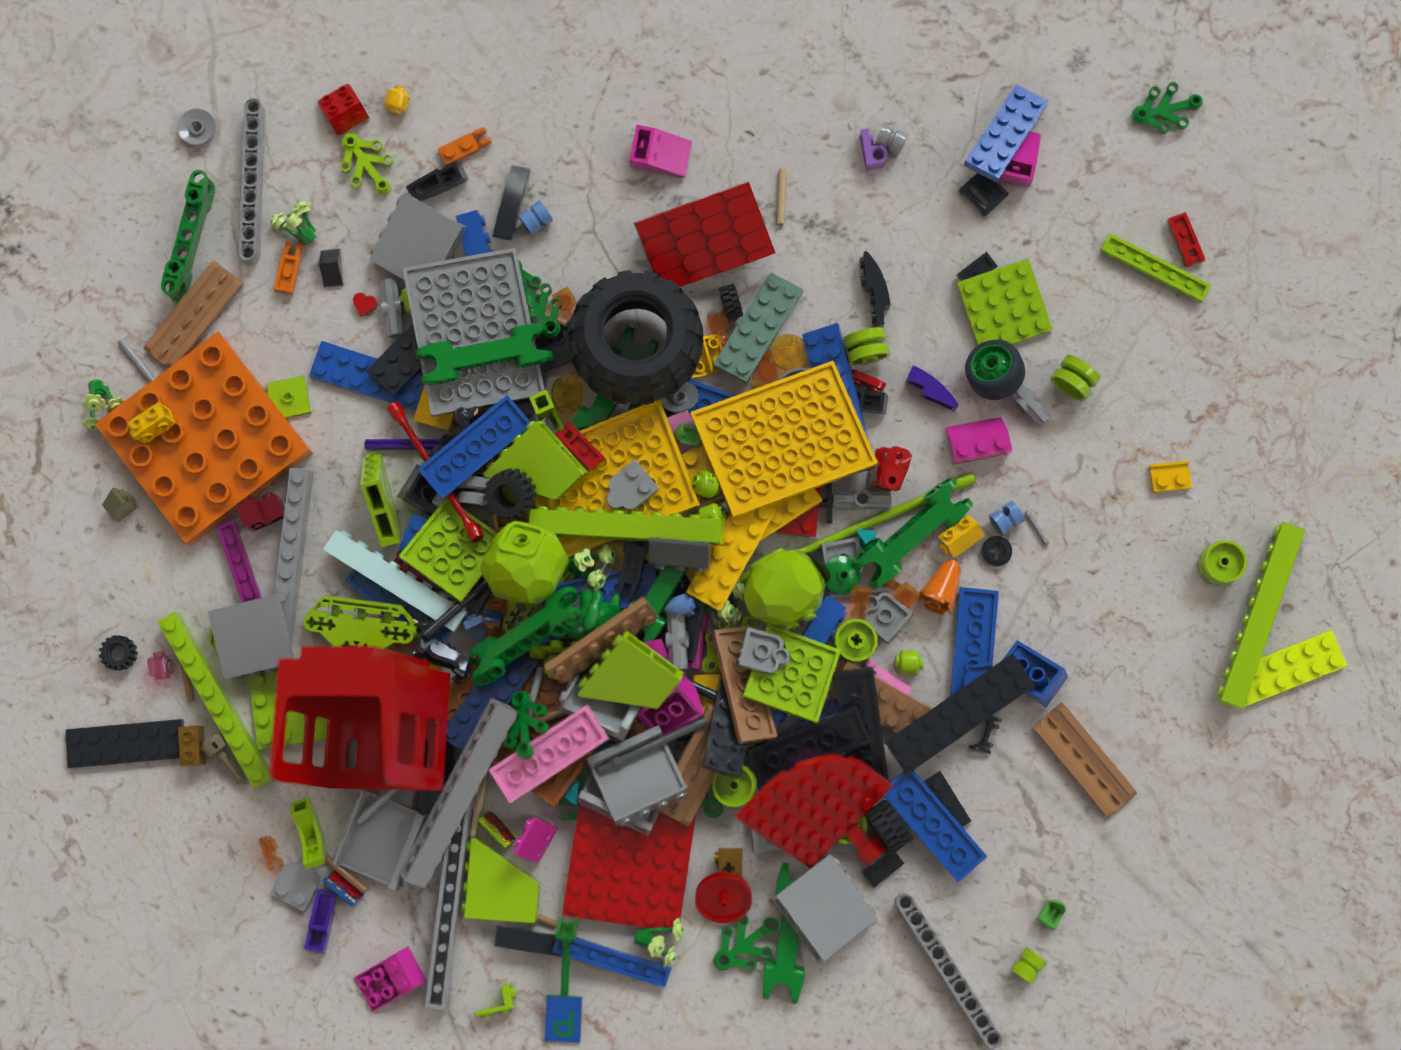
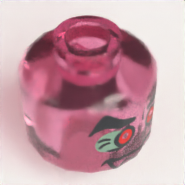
M165 651L153 652V656L147 659L149 676L154 677V680L167 679L173 674V657L165 655Z

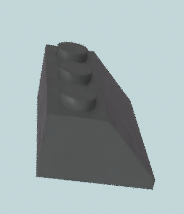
M649 538V563L654 565V569L666 570V567H674V571L684 572L685 568L693 569L695 573H705V570H710L712 546L709 542Z

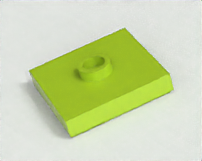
M304 375L266 383L269 396L286 418L312 413Z

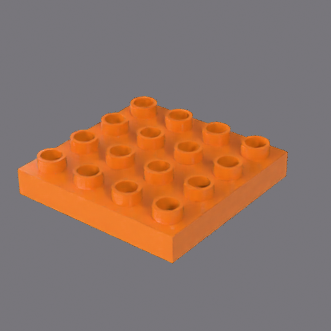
M218 331L95 423L184 543L190 546L237 512L236 506L240 505L242 500L247 498L254 499L287 474L290 468L296 467L313 454L312 450L277 407L226 338ZM158 402L171 410L176 424L146 444L131 437L128 422L137 415H140Z

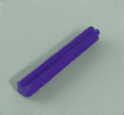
M366 439L364 443L366 450H417L410 439ZM419 439L425 450H432L440 442L439 439Z

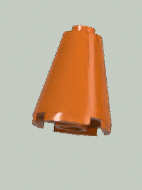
M954 560L944 561L919 591L916 597L919 603L921 601L924 602V607L934 613L944 615L945 612H948V615H951L961 575L959 563Z

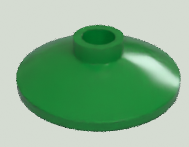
M836 556L825 564L830 572V580L825 583V586L830 591L836 594H847L857 587L860 581V569L856 568L853 564V559L847 556ZM843 571L846 573V577L844 579L840 577V574Z

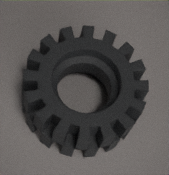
M734 283L719 287L720 298L727 319L732 320L742 317L743 310Z
M113 635L111 638H106V642L101 643L103 646L99 648V651H101L99 658H102L101 663L105 664L107 668L118 671L126 670L137 659L135 658V655H138V651H135L137 646L128 637ZM118 645L122 646L125 650V655L121 660L113 659L111 654L112 649Z

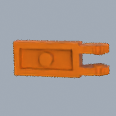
M479 128L473 133H469L438 148L445 165L447 166L454 161L458 162L492 143L490 137L482 139L478 143L475 141V139L486 134V128Z
M287 241L283 254H281L274 291L294 295L303 244L298 243L295 255L291 256L292 243Z

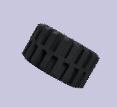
M512 468L495 474L486 482L485 485L487 487L483 489V493L486 495L483 496V501H487L485 506L491 509L490 513L492 515L496 514V518L501 519L503 517L504 521H508L510 519L516 520L530 511L532 505L536 502L534 498L537 497V492H534V489H536L535 484H531L532 478L526 477L527 473H520L519 469L512 470ZM504 485H509L516 491L518 497L516 504L509 503L504 498L502 493Z
M883 799L865 814L876 834L892 853L897 852L913 840V834L888 800Z

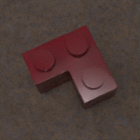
M269 493L264 495L260 501L251 498L244 499L240 502V505L236 506L244 528L256 532L283 520L285 507L279 495Z

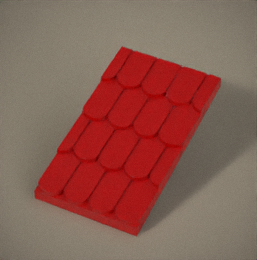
M748 181L633 222L652 272L659 274L660 278L673 281L680 287L776 253Z

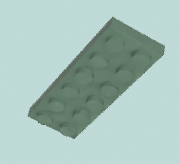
M770 272L714 362V367L747 384L801 297L803 289Z

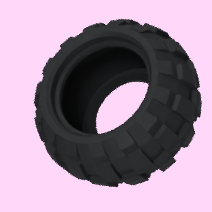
M631 270L621 271L617 273V276L609 279L605 277L599 280L577 302L568 325L569 353L578 375L598 395L623 405L627 403L653 404L654 401L664 397L668 398L678 392L679 388L693 376L703 350V325L698 309L692 299L673 281H667L660 278L659 274L645 271L644 274L632 273ZM641 309L658 315L666 324V338L661 348L654 355L643 360H627L616 355L609 348L604 337V326L616 314L626 310Z

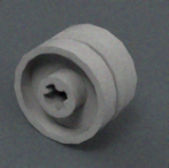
M470 476L459 485V488L465 490L457 493L456 498L461 506L491 510L485 506L487 501H483V496L486 495L483 493V489L487 487L485 484L490 479Z

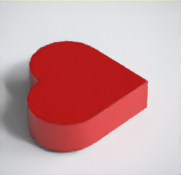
M359 292L353 297V303L361 317L378 307V301L373 296H366L364 293Z

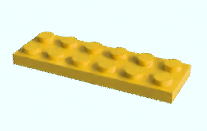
M766 506L734 519L730 513L725 524L724 546L712 545L710 570H705V573H696L686 594L720 612L777 510Z

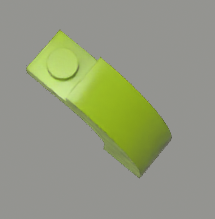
M544 390L529 397L538 419L547 417L552 422L555 431H561L563 426L548 391Z
M310 798L290 803L291 817L297 827L302 843L304 867L307 870L325 864V856H327L325 839Z

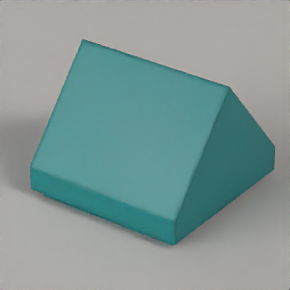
M859 529L857 530L856 537H859L860 545L864 548L876 538L877 532Z

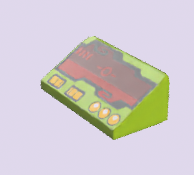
M491 810L478 820L504 848H507L517 838Z

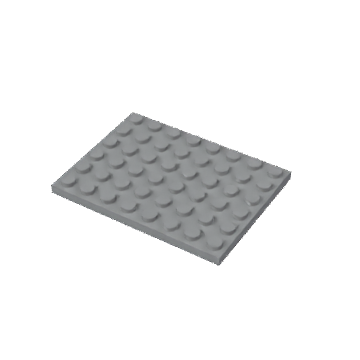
M516 248L402 268L418 348L431 343L451 341L452 348L454 349L510 338L511 328L531 324ZM533 339L532 344L536 348L535 340ZM420 358L423 376L435 370L437 363L433 359ZM517 360L458 371L459 380L425 385L432 417L455 413L456 409L460 407L469 409L474 406L478 408L493 406L506 395L513 402L530 399V396L545 390L540 365L519 368Z

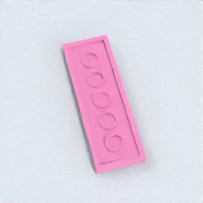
M586 705L548 730L545 734L530 742L534 748L532 758L522 759L515 752L489 769L508 802L512 803L608 740L609 737L590 707Z

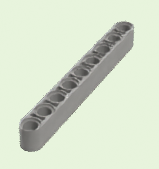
M250 98L245 102L243 125L239 255L248 265L258 263L261 245L265 109L260 101L255 98ZM258 107L257 111L251 112L252 108ZM253 125H258L255 130H250ZM252 143H257L256 147L250 148ZM251 161H257L254 166H249ZM255 178V179H256L255 183L249 185V184H248L249 181H250L251 179ZM254 196L255 200L252 203H248V199ZM255 215L253 220L247 221L248 216ZM249 233H254L253 238L246 239ZM253 251V255L250 258H246L247 252Z
M907 893L898 894L895 899L896 907L976 1032L989 1048H998L1002 1044L1001 1034L911 895ZM908 897L910 900L909 905L905 908L901 907L900 899ZM913 914L920 915V922L918 924L911 923V916ZM924 931L931 932L929 941L922 940L921 935ZM935 948H941L942 955L939 958H934L932 955ZM946 965H952L953 972L950 975H945L943 972ZM957 982H962L964 984V988L961 992H956L954 990V986ZM969 999L975 1001L972 1009L965 1007V1003ZM980 1016H984L986 1019L983 1026H977L976 1020ZM992 1033L996 1034V1041L988 1043V1036Z

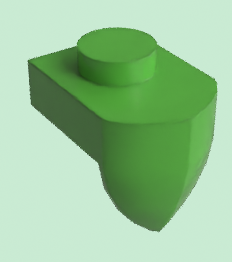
M682 423L675 429L674 434L678 442L699 446L700 437L695 426Z
M1059 900L1046 901L1036 920L1050 930H1056L1063 914L1066 912L1064 903Z

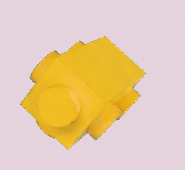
M160 402L152 405L149 409L128 422L131 437L144 444L152 441L155 437L176 424L171 410Z
M967 515L938 536L941 542L939 547L944 554L949 553L955 558L985 536L980 525L970 515Z

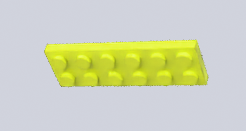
M1329 630L1261 657L1245 706L1346 667V661L1333 631Z

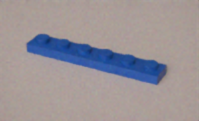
M578 937L571 943L570 958L664 988L666 987L671 972V967L669 966L664 967L663 964ZM556 939L552 952L562 955L563 945L561 939Z

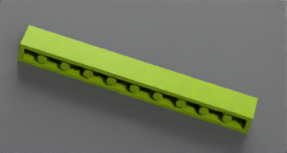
M544 506L530 509L529 519L530 524L548 528L559 537L649 542L650 537L709 542L710 545L724 546L726 524L723 519H720V516L713 515L709 516V518H701V515L691 514L689 517H682L681 514L671 513L670 516H662V513L651 512V515H643V512L638 511L624 514V511L619 510L605 513V510L601 509L586 512V509L582 508L567 511V508L556 507V510H548V507Z
M1283 521L1280 525L1275 526L1273 530V543H1269L1267 547V560L1261 564L1260 572L1262 574L1260 579L1257 578L1253 589L1256 590L1254 597H1250L1247 607H1250L1248 614H1244L1241 625L1244 626L1235 638L1237 646L1230 653L1229 660L1231 663L1229 668L1226 667L1222 676L1225 679L1223 686L1220 685L1216 693L1218 697L1217 703L1238 711L1244 709L1305 533L1303 528Z
M173 612L159 620L157 623L253 788L259 789L271 782L268 763L261 751L258 750L257 744L181 614Z

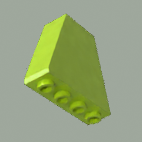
M532 421L525 428L527 431L523 435L519 434L512 441L514 444L510 448L506 447L499 453L500 457L496 461H491L486 466L487 470L483 473L485 477L491 478L495 474L512 468V470L519 469L520 473H527V478H532L531 484L536 486L534 492H537L538 495L557 500L562 498L588 472L543 421Z
M382 453L367 454L363 458L360 485L382 548L400 543L401 527Z
M625 631L622 636L618 634L612 642L614 645L612 649L609 650L607 648L601 656L603 660L599 664L595 663L589 671L591 675L581 680L578 685L580 690L577 695L584 698L658 709L681 681L684 672L628 631Z
M471 838V842L467 844V853L470 854V858L465 866V873H468V881L464 882V893H466V901H463L462 913H465L464 918L536 923L541 882L479 838Z

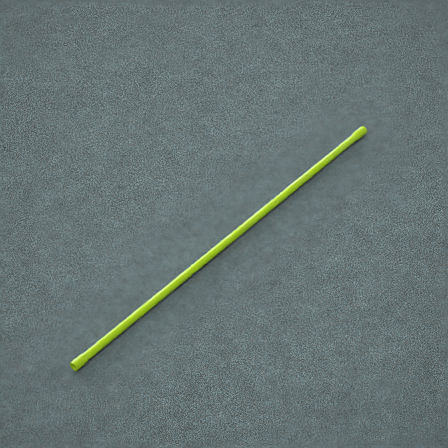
M971 472L957 478V484L951 492L976 483L973 473ZM925 494L797 550L802 553L821 550L820 544L846 539L857 534L859 529L867 530L926 504ZM751 570L741 574L739 577L741 584L747 581V578L752 573ZM692 597L693 600H694V602H699V603L701 602V601L695 599L694 597ZM666 607L664 608L663 612L661 613V615H660L661 617H663V616L665 615V612H666L665 609H666Z

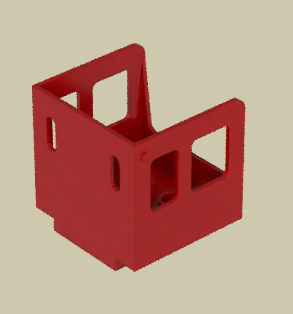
M301 646L300 659H278L270 758L271 779L275 782L329 789L443 791L450 673L430 668L429 661L375 646ZM288 712L303 714L305 717L302 761L300 764L284 761L286 718ZM317 717L325 718L327 722L324 764L322 767L314 766L312 761L315 721ZM355 738L357 740L356 765L353 769H349L347 766L349 741ZM425 739L428 741V760L426 768L424 767L423 763Z

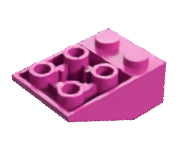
M636 125L629 159L630 168L685 177L692 141L656 128Z
M1035 132L1028 134L999 181L1030 187L1036 169L1041 134Z
M538 816L527 820L523 827L524 835L518 837L513 845L515 855L536 863L541 861L558 830L557 826Z
M409 946L354 977L372 1012L427 981Z

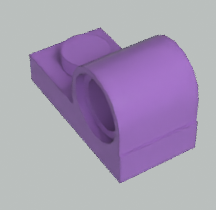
M868 128L861 129L859 136L865 170L882 168L887 159L886 149L882 146H872L874 145L873 135L869 134ZM879 154L883 159L876 160L873 156Z

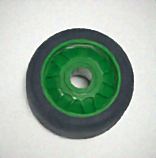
M989 340L979 344L971 351L965 363V374L969 384L979 396L985 399L1001 400L1011 396L1021 387L1025 378V364L1019 351L1012 344L1003 340Z

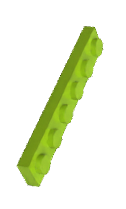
M1111 233L1108 234L1100 250L1200 303L1204 300L1211 284Z

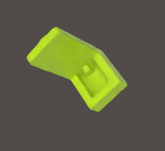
M511 982L502 984L505 1004L477 1009L474 1011V1015L486 1018L492 1016V1012L499 1011L500 1014L511 1012V1008L516 1006L514 1000L517 998L515 986L512 987Z

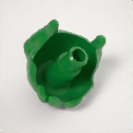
M580 591V607L578 608L582 611L583 619L566 634L574 641L579 642L621 613L620 595L614 594L610 599V603L601 601L602 593L600 591Z

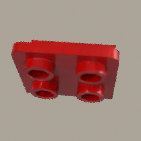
M350 84L340 86L332 93L324 95L317 102L337 136L370 118Z

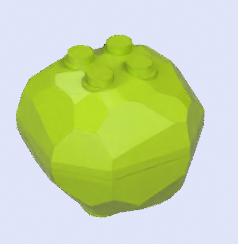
M514 521L501 529L489 545L481 564V572L495 597L537 604L554 593L567 568L569 557L555 533L548 528L527 522Z
M781 548L749 566L752 573L747 578L743 596L747 609L752 616L766 624L783 627L789 631L798 628L800 621L809 622L817 617L816 613L822 605L825 580L809 556L798 550L786 551Z

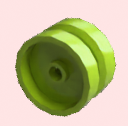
M884 328L863 329L850 333L843 338L846 349L851 350L847 354L850 365L869 364L890 356L888 345L882 343L886 339Z
M1066 355L1060 363L1062 369L1057 368L1050 377L1051 381L1070 397L1079 401H1085L1091 393L1090 387H1095L1101 376L1097 370L1084 360L1073 355Z
M1222 540L1203 549L1199 555L1198 567L1204 579L1210 583L1222 585L1240 578L1246 570L1248 561L1246 553L1240 545L1234 541Z
M851 619L844 622L837 629L834 635V648L841 650L839 656L843 660L858 663L868 659L874 653L877 647L878 636L869 622L862 619ZM852 638L858 639L857 645H854V642L851 641Z
M743 764L742 774L739 779L716 772L713 778L712 789L720 803L728 807H739L745 805L753 798L757 790V778L752 769ZM733 781H735V782L738 783V787H737V788H736V787H733V788L731 787V784L733 783Z

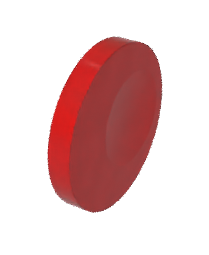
M717 872L708 875L700 881L695 891V905L698 912L709 921L732 923L743 918L750 910L752 891L747 881L741 876L730 872Z

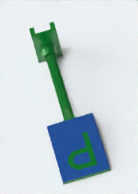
M559 917L555 939H561L563 943L560 995L547 994L545 1041L580 1043L582 996L569 995L571 943L573 940H576L579 926V918L576 917L574 923H564L563 917Z

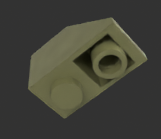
M114 487L110 490L102 504L111 517L119 522L137 508L134 503L135 498L129 492L126 493L123 489L119 490Z

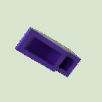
M914 365L912 366L905 383L922 389L921 398L955 412L959 404L945 386L926 371Z
M317 890L304 950L307 952L326 954L337 900L335 892Z

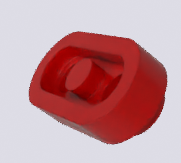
M851 370L855 385L869 387L868 390L871 392L884 391L886 387L885 382L861 371Z

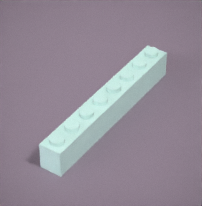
M335 530L323 549L434 620H437L454 605L449 601L450 597L441 591L437 594L432 590V585L425 581L421 584L416 580V575L409 571L405 574L399 570L401 568L400 565L392 560L390 563L383 560L384 555L376 550L374 553L367 550L368 545L360 540L357 543L351 540L352 535L344 530L341 533ZM466 607L445 626L456 633L468 615L465 611Z

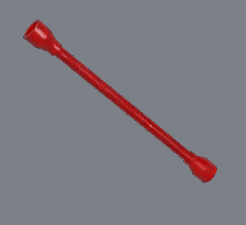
M400 402L390 404L386 409L390 417L402 426L419 455L426 462L430 459V456L410 427L404 408ZM451 492L446 497L462 520L467 537L471 543L480 541L485 534L468 517L456 496Z

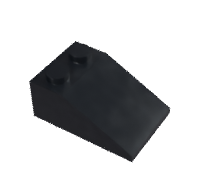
M416 464L396 497L431 517L438 508L432 504V500L437 492L417 470L420 465ZM456 488L452 492L457 497V493L462 491Z

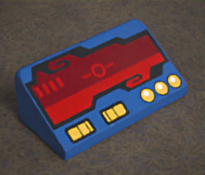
M335 870L323 880L325 885L351 907L357 905L365 895L359 892Z

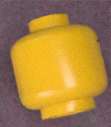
M395 86L394 89L390 88L387 90L383 103L387 108L386 111L396 115H401V113L407 111L410 95L405 92V88Z

